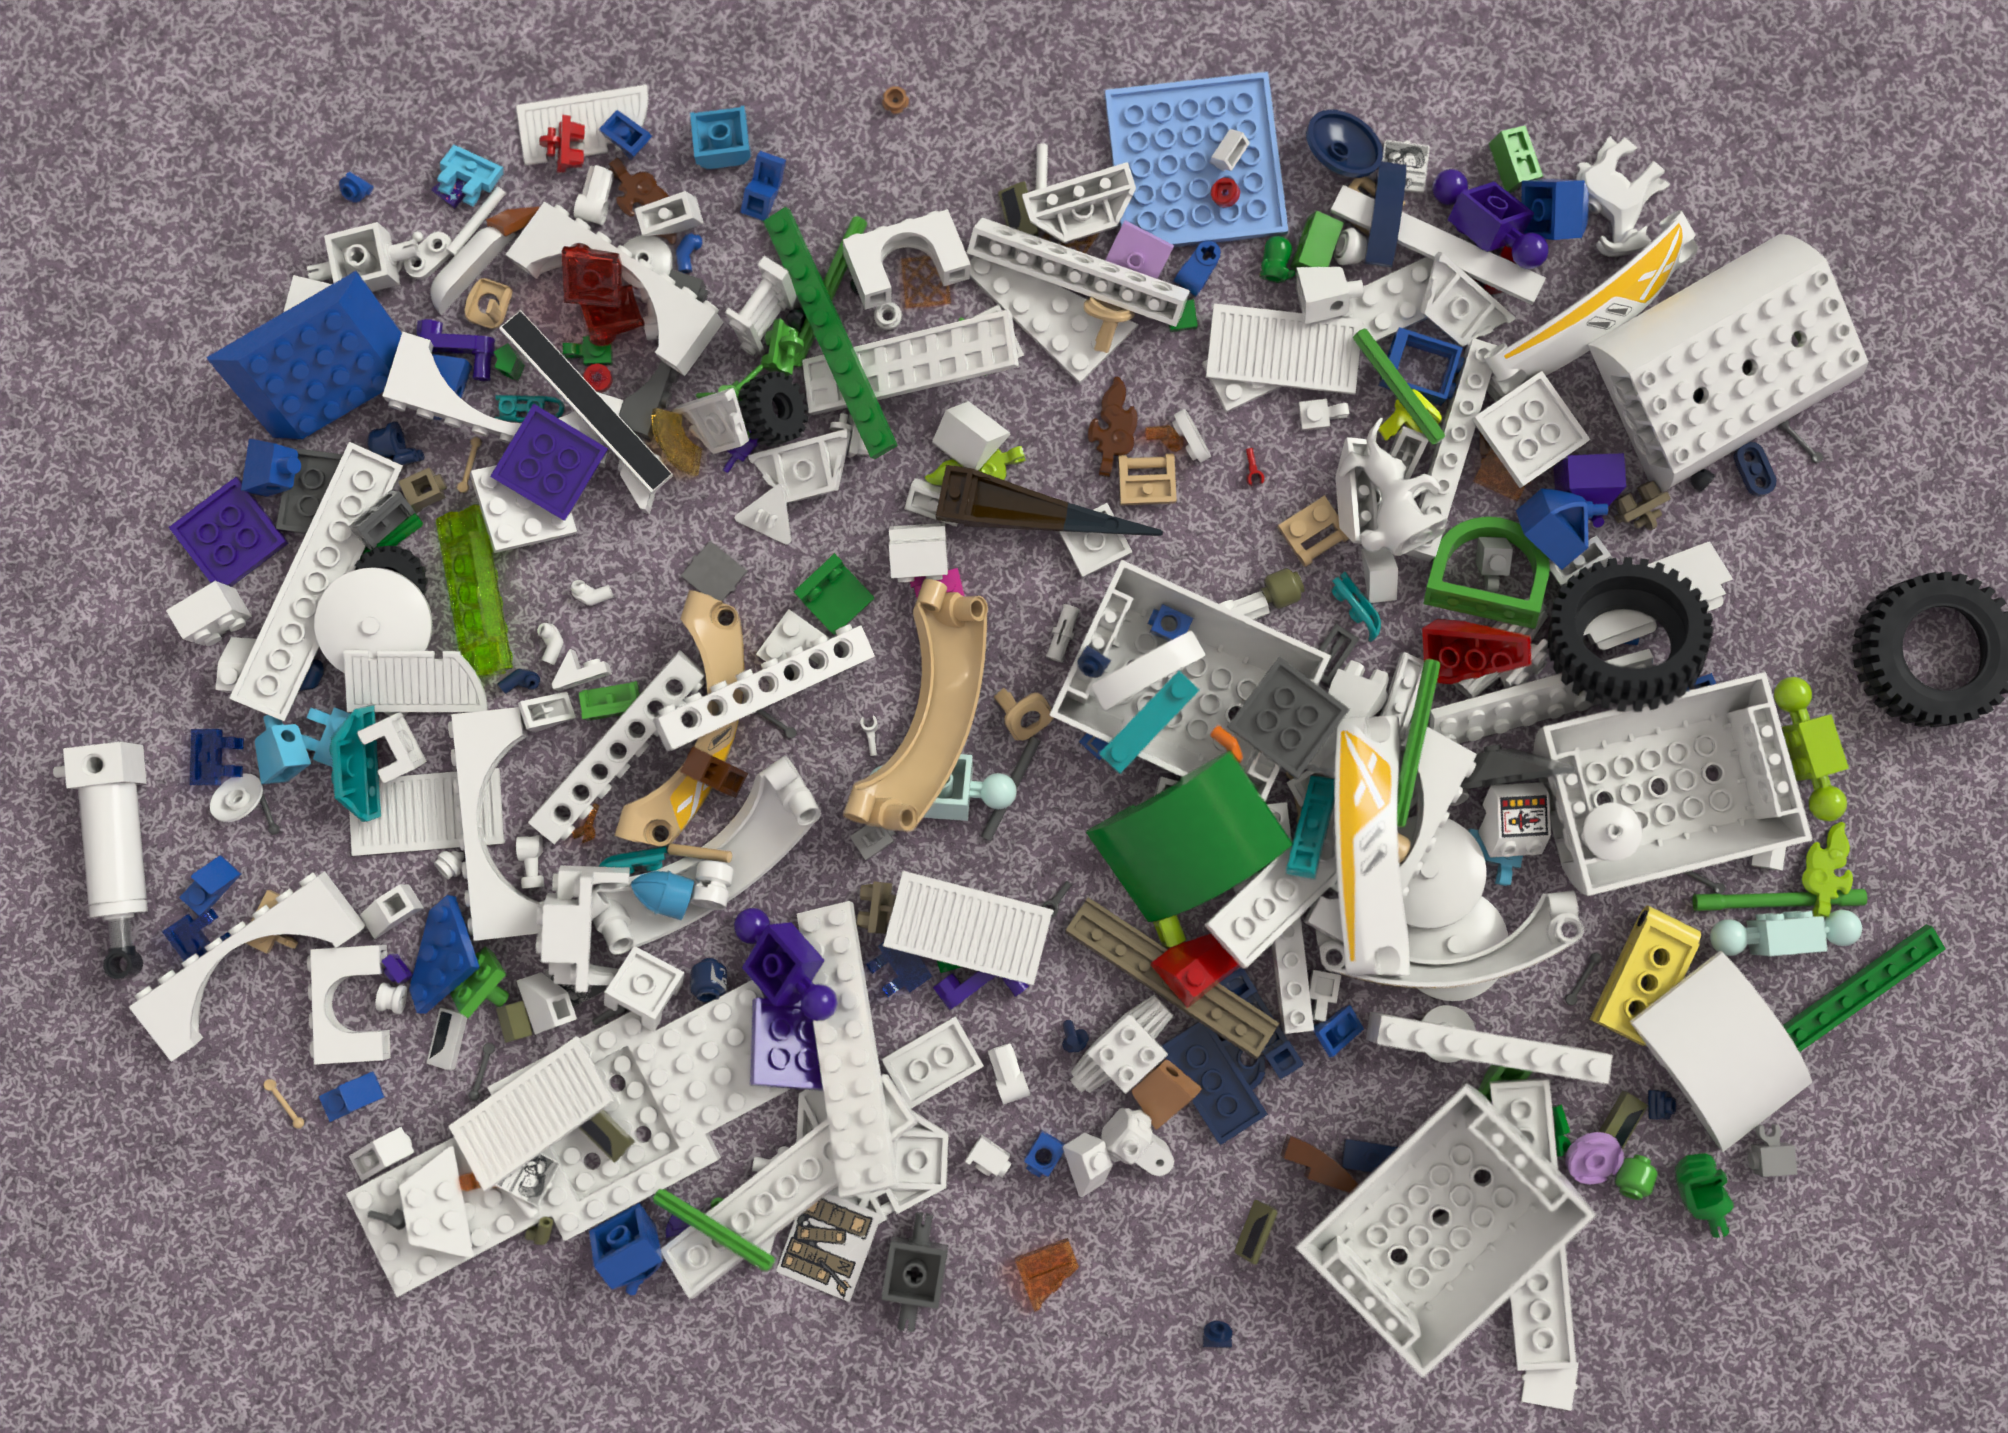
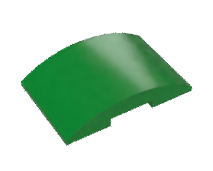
M1230 750L1181 777L1180 782L1137 806L1133 804L1086 831L1093 844L1148 922L1180 914L1222 894L1268 865L1293 844Z

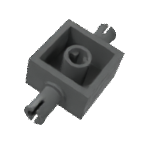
M915 1212L912 1237L892 1236L890 1241L881 1300L901 1303L897 1329L901 1331L905 1330L906 1319H909L907 1332H915L918 1306L939 1309L949 1245L934 1243L929 1240L932 1219L934 1217L930 1213H926L925 1223L922 1225L923 1212ZM913 1266L919 1267V1271L923 1272L919 1273L917 1278L912 1277V1272L908 1271L912 1270Z

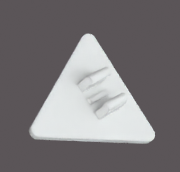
M779 483L735 515V520L777 541L789 544L791 542L784 485Z

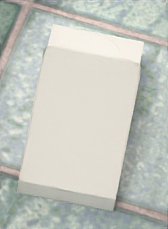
M570 649L552 682V687L560 692L612 675L610 666L605 661L600 662V659H594L583 664L584 668H581L576 652Z

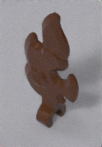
M618 157L609 163L611 167L609 170L621 182L618 190L624 193L623 197H616V202L627 216L634 217V203H640L644 206L669 197L657 185L656 179L650 173L637 172L631 176ZM676 233L656 235L666 239L671 245L676 243Z
M1118 376L1114 377L1113 385L1102 398L1100 415L1102 420L1109 425L1108 428L1101 429L1097 418L1091 421L1088 428L1089 442L1098 441L1099 445L1096 447V450L1103 453L1099 476L1110 477L1114 455L1124 456L1132 451L1134 447L1133 434L1138 422L1134 406H1130L1129 410L1123 409L1126 387Z

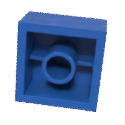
M1542 179L1522 181L1521 203L1534 212L1524 234L1536 233L1549 240L1583 237L1588 223L1589 192L1584 180Z
M1541 488L1520 506L1516 513L1524 535L1563 570L1588 549V518H1592L1595 515H1607L1608 505L1593 504L1592 501H1586L1583 497L1573 493Z
M640 1203L589 1230L594 1268L611 1290L627 1285L626 1293L635 1295L639 1285L653 1275L663 1262L657 1227Z

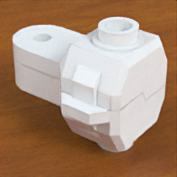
M1120 1108L1103 1127L1101 1140L1105 1141L1110 1159L1113 1162L1136 1163L1155 1176L1165 1175L1173 1168L1174 1158L1167 1143L1152 1133L1151 1118L1141 1110L1132 1111L1128 1108Z

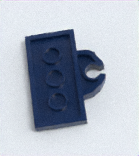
M1199 1021L1160 1045L1168 1054L1165 1060L1172 1062L1202 1088L1191 1101L1219 1145L1227 1142L1268 1115L1253 1092V1089L1261 1083L1265 1075L1264 1055H1260L1252 1065H1243L1240 1057L1244 1051L1226 1039L1220 1040L1214 1031Z

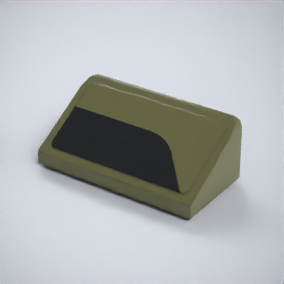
M1022 181L999 191L998 194L1006 226L1038 237L1037 226L1030 222L1022 199V194L1028 193L1026 182Z
M1622 1090L1599 1132L1610 1134L1618 1141L1623 1150L1648 1105L1629 1092Z
M601 1110L578 1127L614 1163L636 1142L604 1110Z
M1254 1200L1234 1252L1252 1264H1258L1278 1212L1273 1206L1259 1200Z

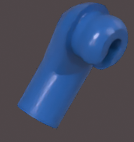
M693 233L685 235L676 248L678 272L684 274L692 272L690 254L693 250H699L702 247V238L699 235H694Z

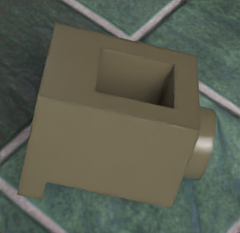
M426 468L398 481L407 502L416 513L422 511V508L446 498L443 490L447 489V485L441 474L436 475L430 468ZM425 488H432L431 491L423 493Z

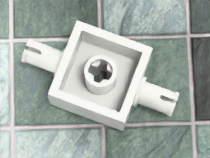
M378 222L325 235L329 261L307 266V271L312 272L308 273L309 279L323 281L333 278V283L357 271L370 290L374 292L400 285L396 267L397 261L419 257L420 252L416 251L419 247L415 239L392 245L390 233Z

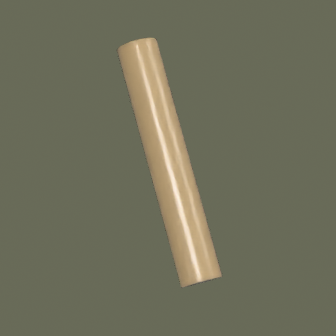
M672 843L668 847L669 855L728 863L732 860L731 851Z

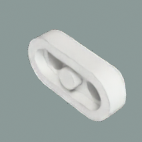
M443 232L430 234L418 245L419 249L416 251L420 252V256L405 259L404 267L406 272L417 280H424L432 275L452 256L446 250L452 242L450 237ZM437 242H442V246L439 249H434V245ZM417 260H422V264L419 267H414V263Z
M1183 409L1174 414L1176 420L1172 424L1179 436L1184 435L1189 443L1185 447L1192 460L1198 459L1202 463L1211 457L1210 452L1188 412Z

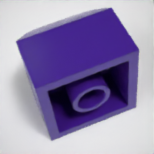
M1624 453L1567 455L1553 467L1555 490L1576 494L1583 497L1586 501H1592L1593 504H1607L1609 507L1626 488ZM1595 515L1592 518H1588L1596 528L1604 525L1603 515Z

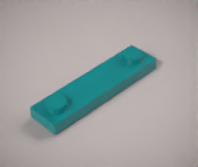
M1178 671L1099 755L1120 774L1200 690L1182 672Z
M1310 776L1286 867L1287 875L1310 879L1316 878L1335 803V779Z

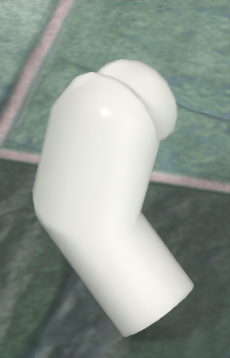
M542 623L539 625L537 633L539 636H542L547 647L541 660L555 665L563 646V639L556 626L550 623Z

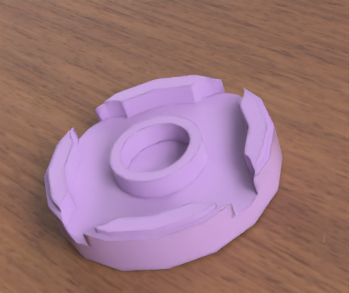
M1601 1132L1589 1133L1578 1138L1569 1146L1565 1155V1165L1570 1174L1578 1182L1589 1185L1608 1180L1606 1177L1612 1173L1615 1175L1624 1160V1152L1618 1141L1610 1134Z

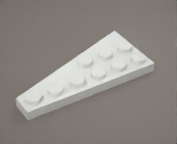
M977 256L970 260V278L1003 310L1008 309L1011 311L1012 319L1079 384L1138 327V324L1130 320L1119 322L1109 352L1094 350L1095 339L1103 324V320L1092 317L1084 311L1083 306L1087 299L1056 284Z

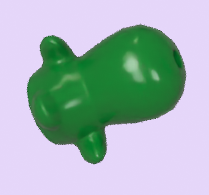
M1274 236L1265 242L1263 261L1261 262L1262 270L1259 274L1260 278L1274 283H1283L1286 279H1290L1295 275V270L1287 268V263L1292 254V245L1286 238Z

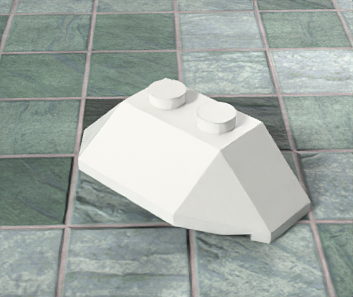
M1126 162L1022 194V199L1032 224L1061 242L1067 243L1116 228L1136 190L1129 164Z
M1347 437L1343 445L1335 477L1339 528L1353 543L1361 544V533L1365 530L1373 531L1377 529L1376 518L1382 499L1380 489L1370 482L1366 472L1360 466H1356L1342 477L1339 476L1338 472L1341 464L1351 451L1369 456L1366 439Z

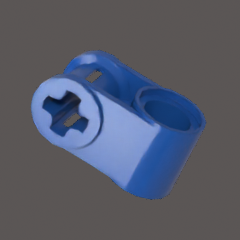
M1213 241L1202 242L1190 259L1182 266L1173 282L1184 289L1190 290L1189 293L1196 297L1218 263L1221 256L1219 246ZM1207 252H1210L1212 254L1211 258H1208L1207 261L1202 258L1203 254L1205 255Z

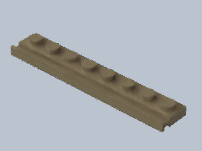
M1089 897L1065 930L1066 934L1255 1059L1259 1057L1280 1024L1221 984H1217L1187 1008L1150 965L1151 962L1168 949Z

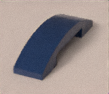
M1382 161L1377 169L1376 191L1364 264L1389 268L1393 266L1404 201L1407 165Z
M1242 967L1219 983L1274 1019ZM1278 1025L1261 1053L1281 1080L1302 1067L1304 1063Z

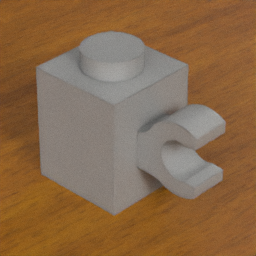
M1478 537L1475 564L1481 575H1484L1483 586L1486 587L1487 592H1498L1499 575H1510L1513 548L1507 538Z
M866 825L852 834L850 838L864 859L869 860L895 841L892 836L896 833L894 830H887L883 827Z
M1771 1124L1772 1132L1766 1136L1764 1126L1757 1125L1755 1129L1756 1135L1764 1144L1751 1145L1752 1152L1748 1154V1163L1754 1174L1762 1177L1798 1175L1795 1145L1786 1142L1780 1143V1126Z

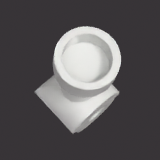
M642 288L640 290L641 300L647 303L648 316L643 317L646 337L648 341L659 339L654 305L647 290Z
M541 835L521 836L516 839L517 858L519 861H524L526 877L521 878L522 888L544 887V877L538 876V857L541 856L544 848Z

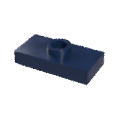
M1345 1138L1341 1166L1346 1169L1374 1172L1399 1146Z

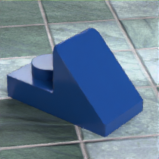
M616 110L599 128L603 136L620 147L630 160L652 138L648 131L619 110Z
M220 855L191 875L194 882L179 898L197 915L204 916L240 877L241 873Z
M1351 1005L1342 1007L1327 1021L1314 1025V1033L1329 1058L1335 1056L1364 1030Z
M374 1071L341 1084L337 1088L319 1096L329 1122L385 1097Z

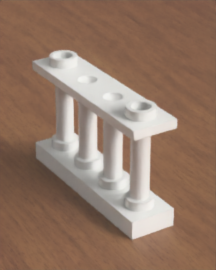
M763 256L758 264L762 281L741 312L738 314L730 308L725 312L730 321L729 325L734 329L739 342L742 343L740 347L752 356L755 353L764 356L766 353L761 339L780 311H784L786 308L792 310L799 304L789 272L766 256Z

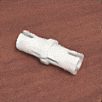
M1063 604L1057 627H1053L1052 630L1054 635L1046 658L1063 662L1069 640H1072L1074 636L1072 631L1080 612L1079 608Z

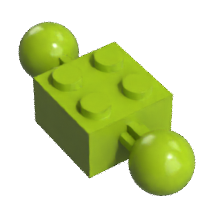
M1787 677L1776 685L1774 700L1780 709L1790 713L1793 724L1781 728L1796 781L1811 779L1814 791L1809 797L1808 805L1811 813L1816 818L1822 821L1837 820L1847 809V798L1839 788L1831 785L1828 775L1847 770L1849 767L1832 714L1810 718L1807 711V706L1812 700L1810 685L1799 677Z

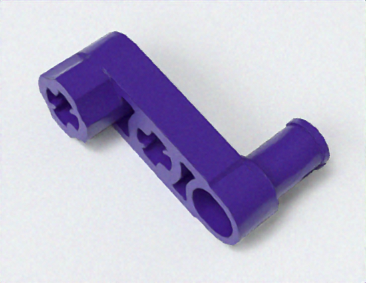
M430 319L417 321L416 336L431 340L433 344L432 353L472 354L475 356L472 379L483 382L491 381V357H494L495 351L494 338L477 335L442 334L443 323Z
M978 971L961 984L954 973H951L935 985L933 989L950 1011L997 975ZM1001 977L1012 991L1014 997L1029 987L1026 983Z

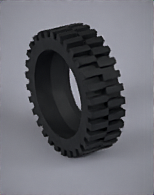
M1624 557L1623 564L1618 565L1616 558L1608 559L1606 567H1603L1600 561L1593 563L1591 572L1584 567L1579 570L1578 578L1574 575L1571 576L1567 581V587L1564 585L1561 587L1559 595L1555 598L1547 639L1549 659L1554 661L1553 669L1556 674L1562 672L1561 681L1565 686L1574 682L1572 687L1573 693L1579 696L1585 691L1587 692L1585 701L1593 704L1594 700L1599 698L1602 700L1600 707L1609 709L1610 702L1618 704L1617 711L1625 712L1627 705H1633V712H1642L1643 706L1646 703L1650 710L1658 709L1660 700L1663 701L1665 706L1673 703L1675 695L1681 698L1686 694L1687 687L1691 689L1696 683L1697 677H1700L1713 635V626L1711 624L1713 618L1711 613H1707L1709 608L1707 601H1700L1701 591L1698 587L1690 591L1692 581L1687 577L1681 581L1677 580L1679 571L1672 568L1668 574L1663 572L1665 564L1657 562L1655 568L1648 567L1649 559L1641 558L1640 564L1634 565L1632 564L1633 557ZM1618 609L1639 611L1651 616L1663 626L1670 640V654L1665 662L1650 667L1627 668L1617 666L1600 659L1584 645V632L1592 620L1605 612Z
M1933 572L1897 583L1889 587V590L1877 595L1876 598L1878 600L1870 602L1865 608L1869 613L1861 615L1858 621L1864 627L1855 629L1854 637L1861 638V642L1852 645V652H1861V658L1853 660L1854 668L1863 666L1864 669L1863 674L1857 675L1859 682L1868 681L1871 685L1864 689L1867 696L1877 694L1879 697L1873 703L1878 708L1888 706L1886 714L1891 717L1901 716L1899 721L1903 723L1915 722L1914 726H1930V728L1972 721L1980 718L1979 715L1988 714L1993 711L1992 706L2000 705L2005 700L2001 694L2008 693V611L2003 612L2001 610V607L2007 603L2002 597L1991 598L1996 592L1990 586L1979 589L1982 581L1976 578L1966 581L1968 575L1959 573L1952 576V572H1941L1938 574ZM1933 607L1955 609L1970 622L1976 632L1980 645L1978 672L1969 683L1958 689L1939 690L1929 687L1918 680L1906 664L1903 654V639L1910 622L1926 609Z

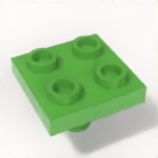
M486 946L481 952L475 954L480 968L450 993L459 1013L467 1018L474 1013L485 999L495 1004L496 1007H501L509 997V993L506 990L497 986L506 973L495 953Z

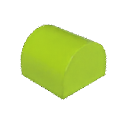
M1177 915L1153 922L1162 946L1171 948L1186 940Z

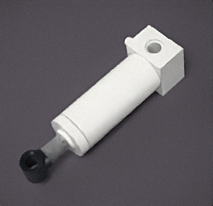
M113 742L63 748L65 766L54 767L53 775L56 778L66 777V788L78 789L88 905H90L88 906L89 918L104 917V920H108L111 946L103 962L104 972L113 979L131 978L141 972L143 959L136 951V946L131 944L133 943L131 942L133 938H131L132 934H130L132 933L130 932L132 928H130L131 922L129 921L131 920L129 919L135 917L134 913L148 911L147 900H145L147 896L136 786L146 784L143 745ZM121 958H125L127 962L125 971L120 968Z

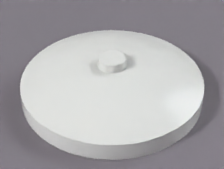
M383 568L358 569L336 579L321 596L314 619L315 635L321 651L329 662L343 673H345L344 650L369 651V659L377 658V651H426L431 640L433 625L430 607L420 589L405 576Z
M1417 816L1407 818L1405 827H1397V833L1407 837L1410 842L1416 826ZM1447 819L1442 828H1437L1433 835L1436 838L1435 844L1428 853L1424 852L1420 860L1423 863L1420 872L1415 878L1411 877L1406 886L1409 888V892L1403 901L1406 923L1409 926L1422 929H1436L1456 923L1475 907L1483 893L1486 882V864L1483 852L1471 833L1450 819Z
M1482 896L1465 917L1449 926L1436 929H1422L1407 925L1409 957L1425 960H1451L1467 957L1489 949L1508 937L1507 928L1500 913ZM1498 978L1459 987L1417 989L1436 999L1462 1001L1482 994Z

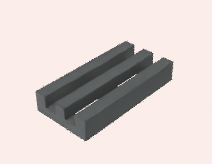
M1338 624L1333 626L1318 649L1324 652L1336 633L1342 634L1329 653L1331 657L1327 666L1345 639L1348 638L1351 641L1328 676L1322 675L1320 680L1327 686L1331 683L1337 670L1340 669L1359 638Z

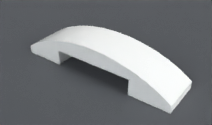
M1190 631L1091 685V688L1103 710L1106 711L1206 655L1194 633Z

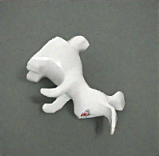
M1379 418L1369 431L1366 439L1369 456L1351 451L1343 460L1338 473L1342 477L1356 466H1360L1366 472L1370 482L1380 489L1382 503L1376 518L1377 529L1373 531L1365 530L1360 534L1362 546L1369 552L1385 547L1393 555L1401 556L1441 536L1446 529L1443 525L1448 520L1437 512L1427 515L1422 514L1414 499L1425 492L1437 495L1441 487L1434 477L1427 474L1412 479H1403L1406 466L1400 459L1391 456L1376 443L1377 431L1383 421V418Z

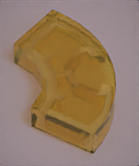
M659 408L652 409L653 433L656 442L659 443L667 456L666 459L680 471L692 476H698L703 448L693 444L686 436L682 426V415Z

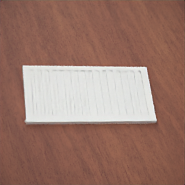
M1213 304L1206 378L1355 395L1360 348L1353 340V336L1359 330H1362L1363 320L1334 317L1305 324L1302 313Z
M495 768L487 785L483 801L482 826L486 845L505 843L500 768ZM457 772L399 776L384 784L381 778H379L381 817L368 822H362L349 811L351 855L359 856L460 847L459 835L463 833L462 822H458L456 813L457 806L460 805L459 794H456L454 790V778L457 777Z
M902 871L883 946L1034 985L1051 915L1054 911L1053 909Z
M576 1036L449 1125V1130L455 1137L483 1191L487 1192L615 1100L582 1045L580 1038Z

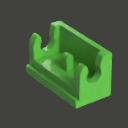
M1526 125L1503 130L1488 143L1503 187L1508 193L1514 192L1521 187L1522 181L1538 180L1543 177Z
M1319 211L1311 214L1307 218L1290 268L1297 270L1298 267H1328L1344 222Z
M638 682L582 690V692H579L582 719L592 721L621 716L640 695Z

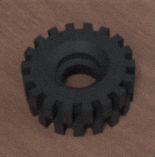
M771 372L751 379L750 382L742 386L744 390L740 391L738 395L742 399L738 404L740 409H742L741 414L746 423L744 424L746 431L750 430L749 437L752 440L758 438L757 443L760 445L766 444V446L771 447L792 441L800 437V432H804L806 429L803 423L808 422L809 416L804 415V412L808 411V404H803V399H806L805 394H800L798 391L801 388L799 384H792L793 378L791 376L784 377L785 373ZM772 400L777 406L778 417L773 411Z
M399 546L376 547L364 553L362 559L358 560L355 564L356 570L363 568L393 570L413 582L425 596V586L428 584V578L425 577V566H422L418 556H414L408 549H403Z

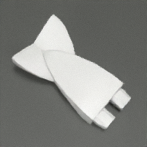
M1350 660L1344 670H1337L1328 693L1350 709L1344 718L1373 717L1382 709L1388 698L1386 688L1389 677L1386 672L1376 669L1373 671L1370 679L1363 678L1364 666L1353 660ZM1336 728L1306 767L1313 772L1335 779Z

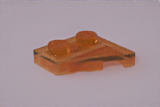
M1069 1238L1015 1257L1016 1265L1034 1312L1038 1311L1052 1292L1055 1293L1062 1286L1063 1281L1079 1268Z

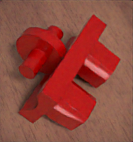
M562 115V121L559 122L558 136H556V128L549 127L547 135L539 137V145L547 148V156L554 157L555 149H558L557 172L565 173L567 167L582 168L584 150L571 149L570 141L583 143L585 125L571 122L570 115Z

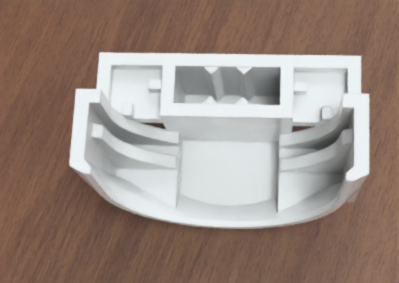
M560 865L558 874L553 873L552 891H556V893H548L545 901H540V907H538L537 925H542V929H539V936L536 939V953H541V962H549V975H554V984L576 985L575 992H587L589 985L609 986L617 974L618 968L603 967L589 963L593 884L629 883L630 867ZM573 896H574V897H579V900H571V899H572Z

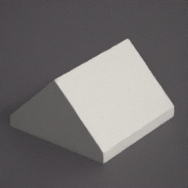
M968 401L945 411L932 442L961 466L979 470L1010 436V432Z

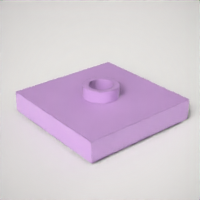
M1125 220L1105 261L1158 279L1174 245Z

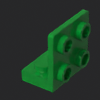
M835 553L793 591L833 635H837L835 630L850 623L874 600V596L844 566L842 560Z

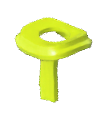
M1412 389L1437 424H1439L1442 420L1440 412L1420 392ZM1398 399L1395 401V412L1378 429L1386 441L1391 436H1395L1404 423L1408 428L1423 433Z

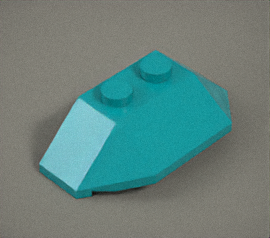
M374 705L354 709L331 736L329 746L333 767L331 781L334 784L335 799L362 822H368L381 817L377 741L373 740L363 744L357 733L375 724Z

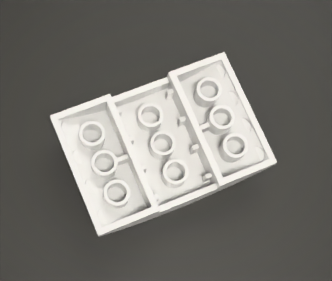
M1721 951L1630 1021L1661 1066L1666 1068L1690 1102L1692 1111L1722 1152L1731 1147L1812 1083L1810 1073L1803 1058L1782 1024L1745 976Z

